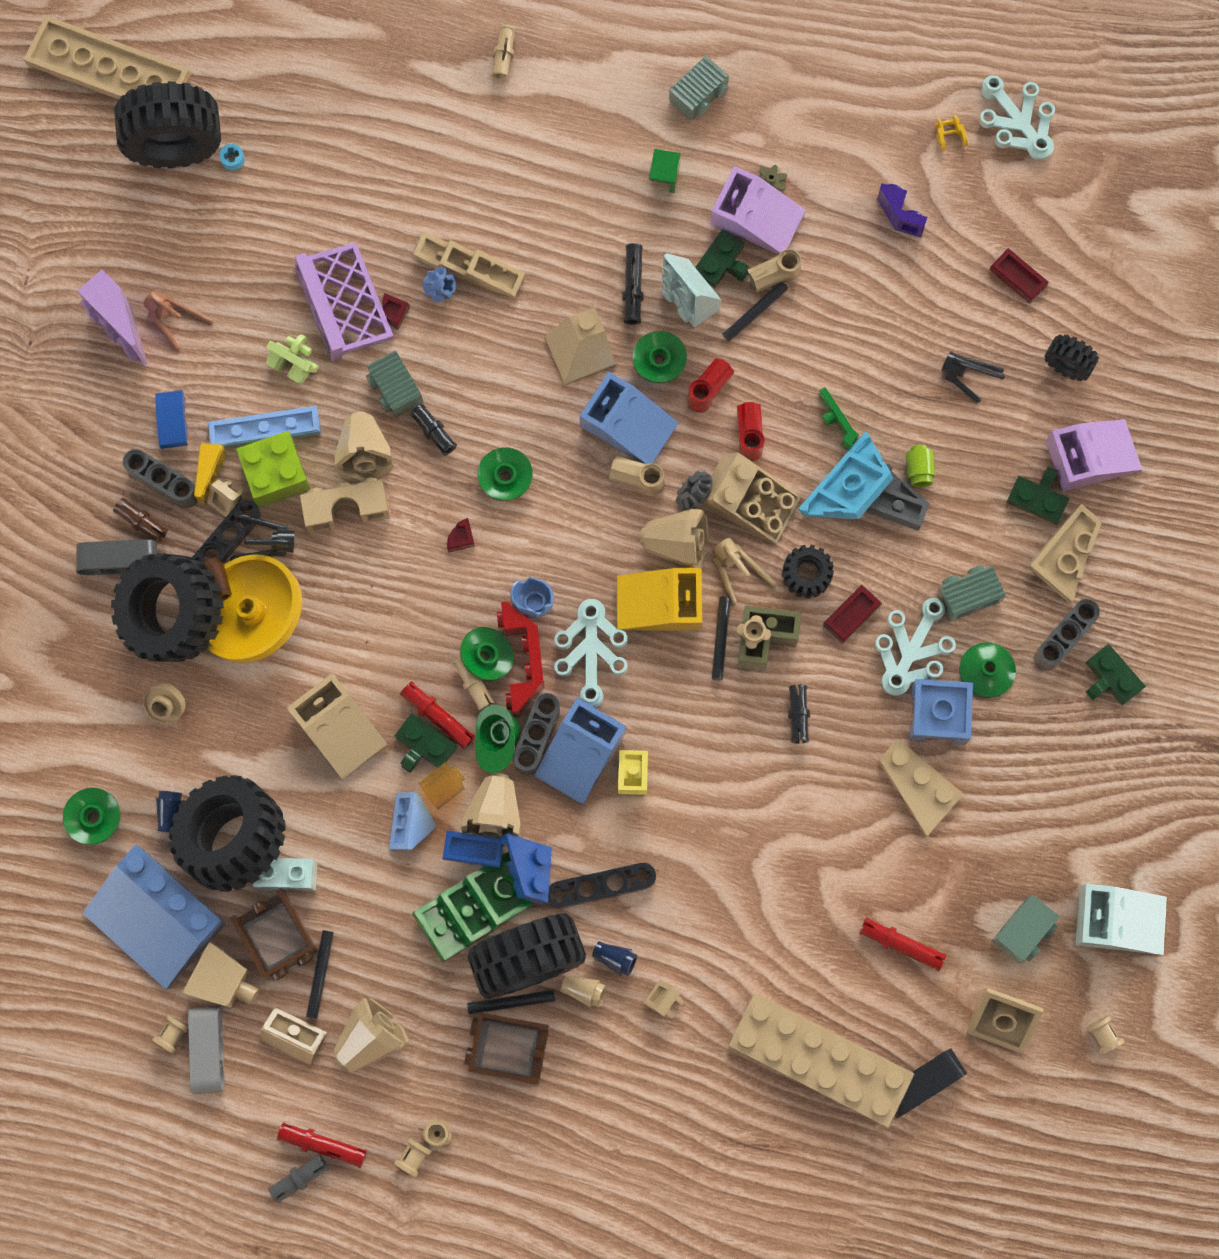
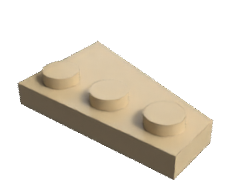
M1079 504L1028 565V568L1068 603L1074 600L1075 590L1083 576L1086 560L1092 551L1102 521L1083 504Z
M898 738L878 761L894 788L898 790L903 798L907 809L916 819L925 838L963 795L959 789Z

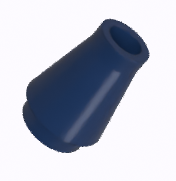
M159 790V796L155 797L158 820L157 831L169 832L170 828L174 825L172 823L174 813L178 814L180 810L179 804L182 802V793Z
M600 941L597 942L592 953L593 958L598 959L619 976L622 974L629 976L637 961V954L632 953V949L605 944Z

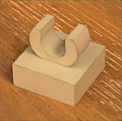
M218 479L211 484L207 503L226 517L241 500L243 490L240 489L235 492L231 489V481L223 483Z
M659 980L644 1001V1004L662 1016L667 1015L674 1018L675 1014L670 1011V1007L674 1002L683 1005L684 1001L679 997L680 991L672 985Z

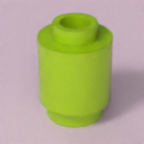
M926 445L912 446L911 450L905 453L908 480L911 481L912 487L930 486L933 484V478H935L933 450L927 449Z

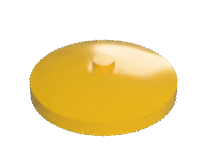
M246 555L224 564L232 596L223 601L224 608H221L220 616H223L222 624H218L216 630L219 633L215 640H209L211 645L208 648L216 656L233 663L255 662L277 651L294 632L302 610L300 585L294 574L284 564L265 555Z

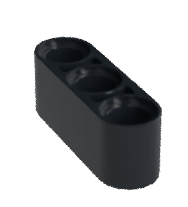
M952 1048L947 1049L913 1071L915 1075L896 1112L895 1118L903 1116L967 1074Z

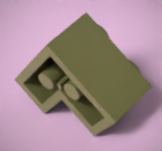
M745 606L742 624H745L752 616H760L766 629L771 631V637L767 641L759 642L756 648L750 649L746 646V641L741 635L737 668L765 671L769 644L796 647L799 639L801 612ZM752 630L751 633L755 635L757 631Z

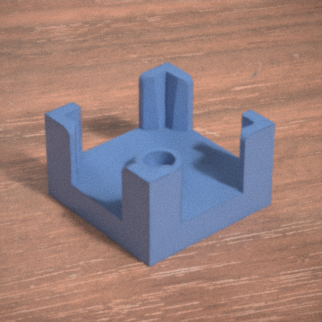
M915 679L911 686V699H914L913 723L910 726L909 741L924 742L926 738L950 739L953 740L952 744L966 745L971 739L973 683Z

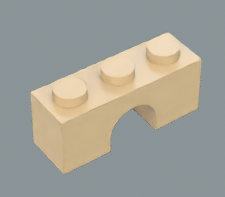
M366 478L358 484L339 483L334 485L332 489L313 488L307 490L306 494H300L305 527L309 534L336 529L335 514L339 508L345 505L357 507L363 523L391 518L382 479Z

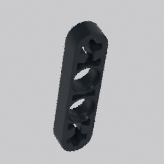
M251 500L240 501L192 556L193 560L203 563L205 561V553L210 549H216L219 551V561L225 563L257 525L240 519L239 515L242 514V510L246 509L249 511L252 508L253 517L261 519V512L257 504ZM237 519L238 522L241 521L244 528L241 529L237 523L233 522V520ZM227 528L237 530V536L232 541H225L222 537L224 530Z
M638 863L557 881L549 886L548 903L556 909H562L647 890L654 885L656 872L650 864ZM640 869H644L646 873H651L652 877L647 879L646 884H642L641 880L632 881L634 887L628 888V878L624 872L631 871L630 877L639 875ZM612 875H619L624 881L623 887L617 891H613L607 886V880ZM584 881H590L595 885L596 890L590 897H584L579 892V886ZM574 883V892L578 898L577 900L572 901V895L564 896L561 903H558L555 898L551 899V895L555 893V888L560 887L562 892L570 891L568 885Z

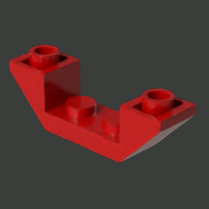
M501 602L502 611H497L498 628L504 627L505 636L527 633L526 636H522L523 652H529L530 663H525L526 680H532V682L510 684V693H505L507 710H512L513 717H520L544 688L538 626L508 602Z

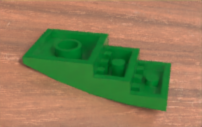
M509 852L502 855L500 868L483 866L466 876L463 881L442 892L436 899L412 913V916L442 963L536 904L517 897L514 878L510 873L507 863L511 861Z

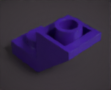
M881 183L877 200L894 229L921 237L928 217L922 216L921 213L914 210H902L907 190L902 189L896 184Z

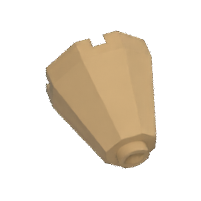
M358 411L345 419L335 452V464L339 477L360 483L368 476L379 480L394 469L390 447L372 415Z
M690 509L648 521L645 528L641 529L640 543L644 545L647 552L685 568H702L707 552L702 551L704 544L708 545L709 540L708 517L704 514L703 510Z
M493 773L492 776L484 778L463 815L462 833L501 838L502 835L509 833L520 837L521 825L514 782L507 775Z
M363 998L354 1007L334 1048L336 1064L346 1072L348 1070L357 1072L400 1051L409 1042L404 1028L399 1022L394 1026L391 1022L394 1016L374 999L369 998L367 1000Z

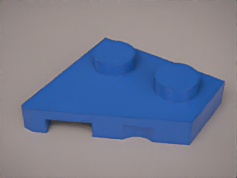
M509 833L502 835L501 843L502 845L507 844L511 861L507 863L510 873L514 878L517 897L540 905L548 903L552 847Z

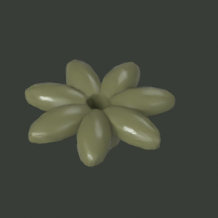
M773 165L770 172L765 167H760L762 176L759 177L774 188L782 191L786 190V186L780 181L786 179L787 174H777V165Z

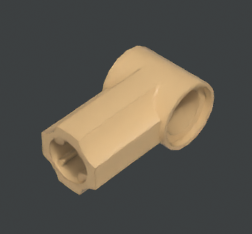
M784 249L777 257L748 269L747 273L750 282L758 293L784 280L791 281L796 279L801 270V255L794 249ZM785 261H792L796 266L788 269L782 264Z
M618 456L613 460L609 475L610 481L642 489L649 495L659 494L664 489V472L659 465L655 463L643 464ZM649 475L659 477V480L653 484L645 481Z

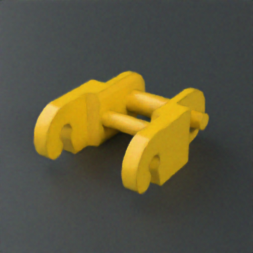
M953 115L952 119L945 121L937 118V123L935 124V128H938L936 137L938 144L941 145V151L946 150L944 140L946 135L956 133L960 140H963V147L968 144L964 126L959 124L960 119L956 115ZM954 125V130L944 131L943 127Z

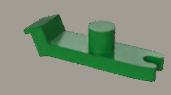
M824 387L819 390L820 393L818 395L828 412L821 415V418L826 426L836 422L845 436L841 446L849 451L858 439L859 434L853 430L829 391Z

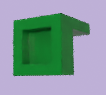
M654 149L649 180L670 184L669 192L675 193L681 153Z

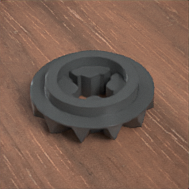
M697 471L693 476H688L687 481L682 483L681 489L677 491L678 496L675 502L678 504V507L683 511H687L702 504L710 493L712 477L705 471Z

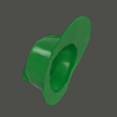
M493 704L485 707L479 713L476 720V760L480 768L494 774L503 771L509 766L513 759L515 745L520 738L519 724L510 712L501 705Z

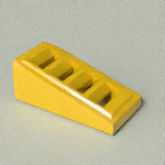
M203 443L200 445L194 493L200 504L206 505L211 484L216 481L226 457L223 445Z

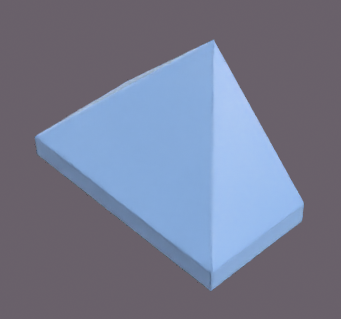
M396 793L389 849L412 850L437 825L419 793Z

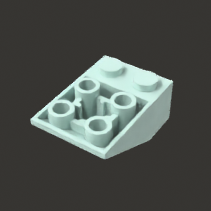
M668 253L663 255L661 292L668 302L673 301L679 308L677 311L682 320L686 323L690 322L695 328L720 310L721 299L689 259Z
M1085 884L1079 887L1075 945L1163 955L1167 897L1112 886Z

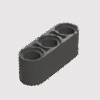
M132 449L124 455L123 466L134 480L179 507L190 508L197 503V499L194 496L195 486L184 475L139 449ZM144 461L141 468L132 469L135 462ZM159 475H167L162 483H155ZM181 489H190L189 493L186 496L178 497V493Z
M121 540L78 543L76 545V573L91 576L122 574L124 570H130L129 565L136 559L141 560L145 555L157 554V542L153 540Z
M1092 599L1080 600L1034 654L1035 664L1042 670L1054 669L1098 619L1100 615L1099 605ZM1079 609L1087 610L1090 613V619L1081 618L1078 612ZM1061 630H1069L1073 635V640L1064 639L1061 635ZM1043 650L1052 651L1055 654V660H1047L1043 655Z
M543 693L536 698L514 753L516 769L523 775L536 773L559 718V700L551 693ZM545 702H550L555 706L554 711L550 714H543L539 708ZM535 728H541L544 730L545 735L541 740L536 741L530 738V732ZM523 755H532L535 758L533 765L529 767L520 765L519 760Z

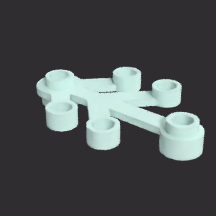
M998 76L985 78L981 87L982 95L989 100L996 99L1010 118L996 116L993 110L986 109L980 115V125L984 128H1003V130L997 133L995 138V144L999 148L1012 147L1024 149L1035 160L1048 158L1054 150V143L1048 136L1050 119L1055 112L1054 105L1050 102H1044L1040 105L1037 112L1040 121L1038 131L1036 132L1030 123L1034 99H1036L1039 93V86L1034 82H1028L1024 85L1022 90L1023 104L1020 112L1003 90L1004 83ZM989 83H994L998 87L993 88L989 85ZM1032 89L1035 93L1029 94L1026 90ZM1042 109H1048L1050 114L1043 113ZM989 116L992 118V121H986L983 117ZM1005 129L1021 131L1026 138L1012 137L1011 132ZM1004 136L1008 141L1003 142L999 137ZM1037 143L1043 144L1045 148H1039Z
M930 598L924 602L921 608L923 618L910 642L904 627L905 615L898 610L892 611L889 614L887 623L893 629L902 655L898 666L890 650L893 645L891 637L883 634L878 636L875 641V648L880 652L886 669L882 677V687L888 694L893 696L904 694L908 690L910 683H913L915 679H937L941 676L943 666L939 661L935 660L930 661L926 668L908 672L912 662L939 654L949 655L956 647L955 640L949 636L941 638L938 643L921 647L932 623L939 621L945 612V606L941 600ZM934 604L938 606L939 611L933 613L929 610V606ZM899 616L901 623H893L891 617ZM884 639L888 642L889 646L882 648L879 646V641ZM942 642H949L951 649L945 650L942 647ZM932 665L937 666L939 673L932 674L929 671V667ZM899 677L901 684L894 685L891 682V678Z
M587 599L578 608V619L566 631L558 632L555 635L554 641L558 648L568 649L572 645V639L585 627L586 638L565 659L557 660L554 669L559 676L567 677L571 674L572 668L586 655V686L582 688L580 698L596 708L602 704L604 699L601 688L597 686V654L610 665L615 675H624L628 670L626 660L622 657H617L597 638V626L610 637L613 646L616 648L626 646L628 637L623 630H617L605 618L606 611L600 601ZM594 608L596 609V614L591 617L587 616V610ZM616 635H623V642H614ZM567 636L568 642L564 645L559 644L560 637ZM617 662L624 663V668L620 671L614 669ZM561 664H568L567 671L560 672L558 670ZM590 690L596 691V696L593 699L586 698V694Z

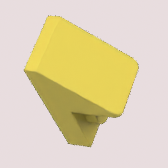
M619 750L618 795L647 796L648 751Z

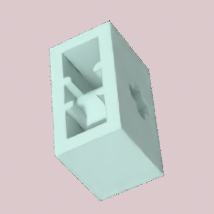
M278 858L270 864L272 868L267 873L263 872L259 876L260 879L253 883V887L258 891H277L281 888L284 891L316 892L317 862L313 859Z

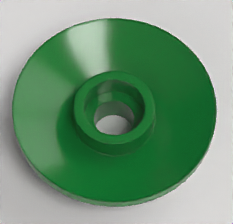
M653 331L641 337L636 343L632 355L633 365L637 373L645 380L653 383H667L676 379L683 372L687 362L686 348L682 341L674 334L666 331ZM657 357H661L665 361L662 364H657L654 360Z
M501 447L490 451L483 457L479 464L477 475L482 490L488 496L500 501H510L519 498L528 490L532 482L533 470L529 459L522 452L514 448ZM508 473L511 478L508 481H503L501 475Z
M490 627L475 628L465 635L460 645V657L465 668L479 679L486 681L498 680L504 677L513 665V648L509 640L496 629ZM480 654H484L487 658V661L484 660L480 656Z
M986 642L976 644L965 652L960 662L959 673L962 682L973 683V694L983 698H993L1004 694L1012 686L1016 676V666L1011 654L1005 648L995 643ZM985 664H992L994 671L987 672L984 667Z
M85 788L76 792L67 801L63 810V825L66 832L75 841L86 845L99 844L109 839L117 830L121 818L117 800L109 792L100 788ZM98 813V820L91 823V814Z

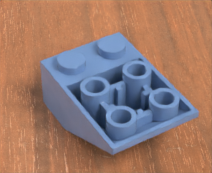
M610 372L607 373L579 416L581 428L643 464L655 461L679 424L678 421L633 385Z
M576 698L561 723L534 777L583 805L626 734V726Z

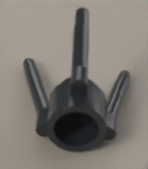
M952 351L948 354L941 371L947 373L945 380L954 383L977 403L981 399L958 380L957 376L963 378L967 368L1002 380L1005 378V375L1002 374L1004 372L1003 368L970 359Z
M245 514L239 515V518L277 530L278 532H272V539L244 540L246 545H271L272 550L231 556L230 560L246 555L286 556V552L294 553L295 531L288 530V525H278Z

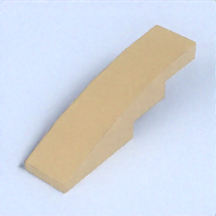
M425 231L422 232L411 256L435 269L446 268L447 274H453L454 277L513 298L516 296L525 275L524 272L478 249L474 252L451 240L447 243Z

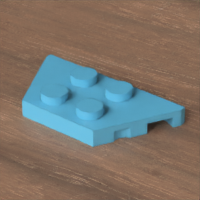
M867 432L863 433L798 508L801 515L859 519L890 484L893 476Z

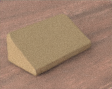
M275 1007L263 1025L259 1039L311 1065L327 1032Z

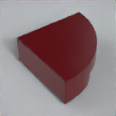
M384 293L382 305L387 321L399 330L410 304Z
M468 518L458 522L447 539L448 553L475 547Z

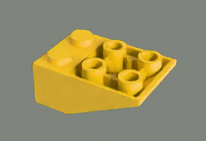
M669 568L617 576V630L701 631L702 568Z

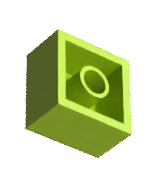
M289 430L236 449L253 499L259 508L311 489Z

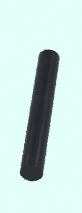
M784 282L777 284L722 333L723 337L730 342L788 290L787 285Z
M725 596L719 597L712 679L718 681L723 680L730 597Z
M322 931L306 1014L308 1018L318 1019L334 935L332 931Z
M554 990L470 1002L467 1003L468 1013L470 1015L479 1012L483 1013L554 1002L555 995Z

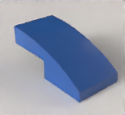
M183 390L156 393V420L160 449L188 446V425L185 419V396Z

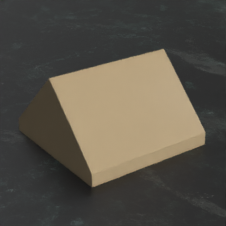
M985 988L979 993L967 1034L1023 1054L1041 1018L1043 1008Z

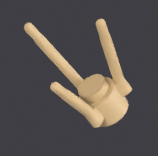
M731 538L721 541L713 548V552L717 556L713 559V562L719 569L732 604H736L737 601L724 565L731 567L736 564L745 577L749 578L751 574L741 562V558L772 587H776V582L742 550L739 544L735 545Z

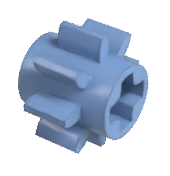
M436 268L435 271H427V276L422 282L423 290L425 291L424 295L432 296L433 302H443L444 299H451V294L454 293L456 288L454 275L446 274V268Z

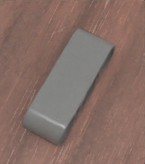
M221 1007L189 1008L188 1029L191 1091L193 1094L223 1092L225 1078Z

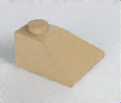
M595 307L568 317L545 336L565 386L615 366L605 330Z

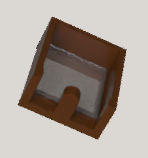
M281 888L276 891L278 895L266 902L259 901L252 905V910L244 915L230 917L263 979L267 981L272 979L273 982L289 974L287 969L295 964H298L300 967L314 959L313 954L318 951L286 892Z
M479 1012L478 1019L473 1018L470 1036H475L473 1048L467 1047L464 1065L469 1066L468 1072L539 1085L550 1026Z

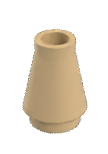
M566 976L561 992L568 994L590 1008H593V1006L600 1008L605 998L607 986L601 984V980Z

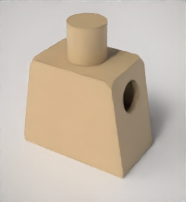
M209 942L182 993L232 1008L237 998L251 1005L256 999L259 989L246 983L251 973L250 970L221 948Z

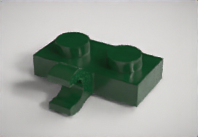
M721 230L695 268L714 289L726 273L743 282L748 275L747 269L749 266L742 261L736 260V258L743 250L745 243L728 232Z
M1048 466L1039 484L1018 476L1006 503L1057 525L1070 498L1050 490L1058 470Z
M1107 644L1085 662L1099 678V681L1086 691L1092 700L1108 689L1123 706L1146 687L1110 644Z
M412 713L394 735L395 739L411 749L400 762L401 767L409 773L414 770L422 758L441 770L457 749L456 744Z

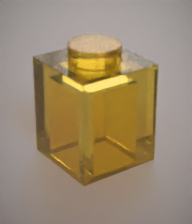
M445 762L418 784L438 810L465 789L461 783L465 778L455 765L450 768Z

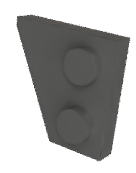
M886 463L893 476V480L871 504L867 512L919 531L929 502L920 494H917L905 479L901 481L892 472V467Z

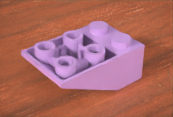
M734 166L712 209L710 225L779 255L781 251L788 248L806 210L759 176Z
M101 269L78 290L79 295L83 299L80 304L87 311L86 314L96 325L100 324L105 329L104 332L114 343L118 342L123 347L122 350L133 362L138 359L145 365L147 361L133 309L121 288Z
M1125 419L1072 425L1052 431L1046 440L1054 467L1058 470L1057 476L1063 492L1142 471Z

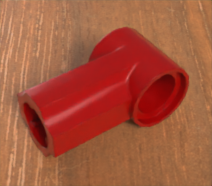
M715 358L703 374L690 384L687 403L693 411H707L712 404V400L734 375V370L728 362ZM703 393L707 397L699 399L696 398L694 394Z
M744 402L741 405H737L739 453L750 461H755L763 454L765 441L762 429L761 404ZM752 441L757 443L758 446L756 448H749L745 443Z

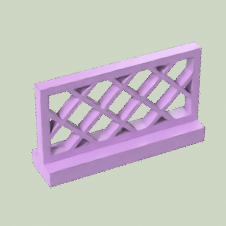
M356 242L310 256H306V253L295 255L294 268L331 362L342 359V354L393 339V333ZM353 252L355 257L353 266L350 267L339 262L341 255ZM325 261L331 264V267L326 275L317 271L313 263ZM335 267L349 272L344 283L330 277ZM352 275L364 280L365 284L362 290L348 285ZM327 282L341 288L336 298L325 294L324 288ZM345 290L358 296L354 306L340 300ZM362 298L373 303L374 309L371 314L357 308ZM336 306L350 311L345 322L334 317L333 312ZM354 313L368 319L363 330L349 324ZM372 321L381 325L385 333L375 336L366 331ZM346 329L360 335L357 342L345 345L342 336Z

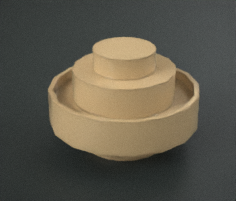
M158 683L151 686L145 693L142 701L147 715L161 724L176 722L184 713L186 706L181 692L167 683Z

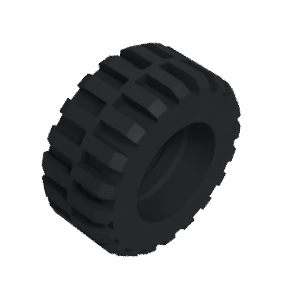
M168 81V83L153 82L152 85L146 86L144 84L138 86L135 90L127 91L125 95L119 98L115 105L114 116L117 147L125 157L134 163L138 162L142 166L147 167L149 165L153 166V168L187 167L192 163L198 164L203 162L204 158H210L220 146L221 130L218 104L212 95L201 87H192L189 83L177 84L173 81Z
M165 553L148 554L143 556L141 560L136 559L129 565L130 570H124L121 574V582L115 585L113 591L116 593L115 600H111V608H114L112 622L113 625L118 627L115 631L119 639L125 640L124 646L129 651L134 652L137 657L156 662H184L186 659L198 657L200 652H205L211 645L209 640H215L219 633L216 629L218 624H222L223 616H220L221 608H224L223 599L219 597V594L222 593L220 585L214 583L216 578L211 570H205V564L198 560H193L192 557ZM170 583L178 595L179 614L174 626L165 633L157 620L156 603L163 588Z
M227 775L216 777V781L208 780L202 783L201 788H194L189 793L190 797L186 801L182 800L179 804L180 810L178 814L174 813L172 818L174 825L169 831V839L171 840L169 842L170 851L174 855V861L177 865L206 888L213 891L219 890L220 892L232 891V887L235 890L246 887V883L250 882L253 884L260 879L259 876L263 872L267 873L272 868L270 866L272 861L278 859L281 853L279 847L283 846L285 835L282 833L286 830L283 812L276 804V801L254 781L237 775H232L230 778ZM243 816L242 825L234 839L226 846L212 851L213 842L219 830L230 820Z
M560 913L524 923L489 937L469 949L467 958L480 994L486 999H492L529 988L566 973L585 962L586 952L573 918L567 913Z

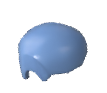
M529 577L522 582L517 580L510 590L512 606L528 619L542 617L553 607V591L545 581L535 579L534 577Z

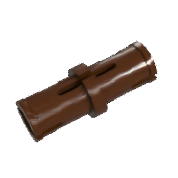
M121 498L119 500L122 504L121 506L118 503L115 504L114 513L131 523V527L134 530L142 531L152 540L156 541L157 544L162 541L160 535L163 538L167 535L168 529L151 519L150 514L145 510L140 511L128 502L127 499Z

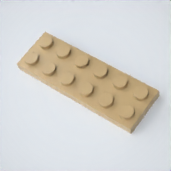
M47 15L23 59L28 66L118 100L127 91L135 90L140 85L145 84L147 86L152 85L153 82L168 83V81L182 84L187 83L191 75L190 70L186 67Z
M755 993L729 1044L730 1048L888 1129L915 1075L913 1072Z

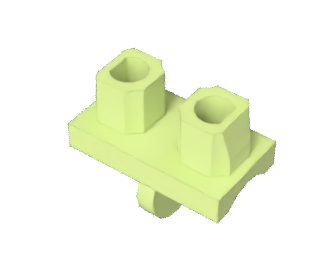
M301 334L296 339L288 336L285 343L290 345L291 348L279 342L269 341L266 348L271 351L266 365L281 371L288 360L293 363V366L287 376L297 383H303L310 372H317L319 365L300 355L303 353L309 356L312 352V349L306 346V336Z

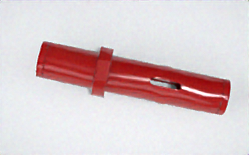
M413 681L403 688L400 695L418 709V714L421 716L425 715L460 745L463 750L474 740V734L470 733L454 717L436 703L437 699L433 696L429 697Z
M868 917L865 918L859 931L860 935L881 943L885 949H894L936 969V971H940L944 963L943 960L946 958L945 953H941L896 932L897 928L891 926L888 928Z
M286 1122L282 1123L277 1135L278 1141L301 1147V1151L306 1153L310 1150L332 1159L349 1163L358 1168L362 1167L367 1153L366 1149L314 1133L315 1130L311 1128L304 1130L286 1124Z

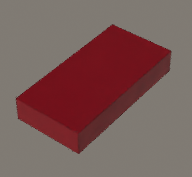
M1009 248L989 269L1029 304L1049 284V281Z
M861 585L823 623V626L844 644L882 605V602Z

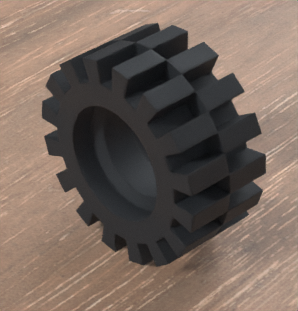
M1060 334L1053 339L1044 355V360L1048 362L1049 367L1055 368V372L1063 373L1062 376H1069L1071 380L1086 381L1094 370L1099 356H1097L1098 353L1096 351H1092L1093 348L1090 345H1085L1086 342L1082 340L1079 342L1074 336L1070 338L1069 335L1064 334L1062 336Z
M801 545L800 549L795 548L791 554L787 555L782 570L783 582L785 586L788 585V590L791 593L793 591L797 593V597H801V595H804L805 599H810L813 595L817 597L821 592L824 593L830 585L834 574L833 561L830 562V555L823 553L824 549L820 547L817 550L815 545H810L809 548H806V545ZM804 562L815 564L819 571L818 577L813 581L802 580L797 573L798 566Z

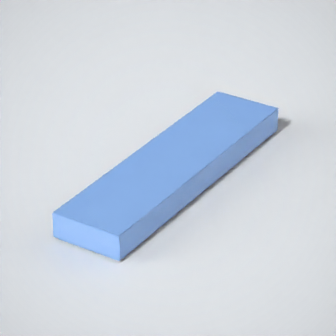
M317 406L208 422L210 444L223 445L224 449L245 446L288 430L293 439L321 435Z

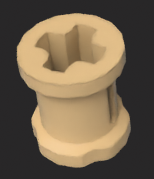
M168 1015L166 1018L168 1022L160 1034L154 1036L152 1041L174 1054L176 1052L175 1046L183 1034L189 1032L188 1026Z
M1109 1015L1087 1027L1088 1032L1093 1033L1101 1046V1054H1105L1125 1042L1123 1038L1118 1037L1110 1023L1112 1019Z
M409 1137L407 1140L408 1146L400 1159H396L394 1164L416 1177L418 1167L424 1157L430 1155L431 1150Z

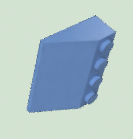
M137 844L116 865L83 912L90 921L166 990L226 925L218 915Z

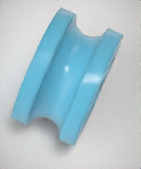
M227 144L219 152L221 163L228 170H237L245 162L242 149L236 144ZM229 153H235V156H237L235 157V162H230L229 159L225 160V158H229Z

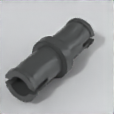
M317 1154L301 1167L292 1168L289 1171V1175L268 1187V1190L273 1199L276 1197L275 1202L279 1204L297 1190L307 1188V1183L329 1170L328 1165L322 1159V1156Z

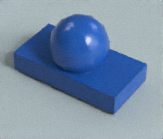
M447 831L442 860L500 868L503 852L501 838Z

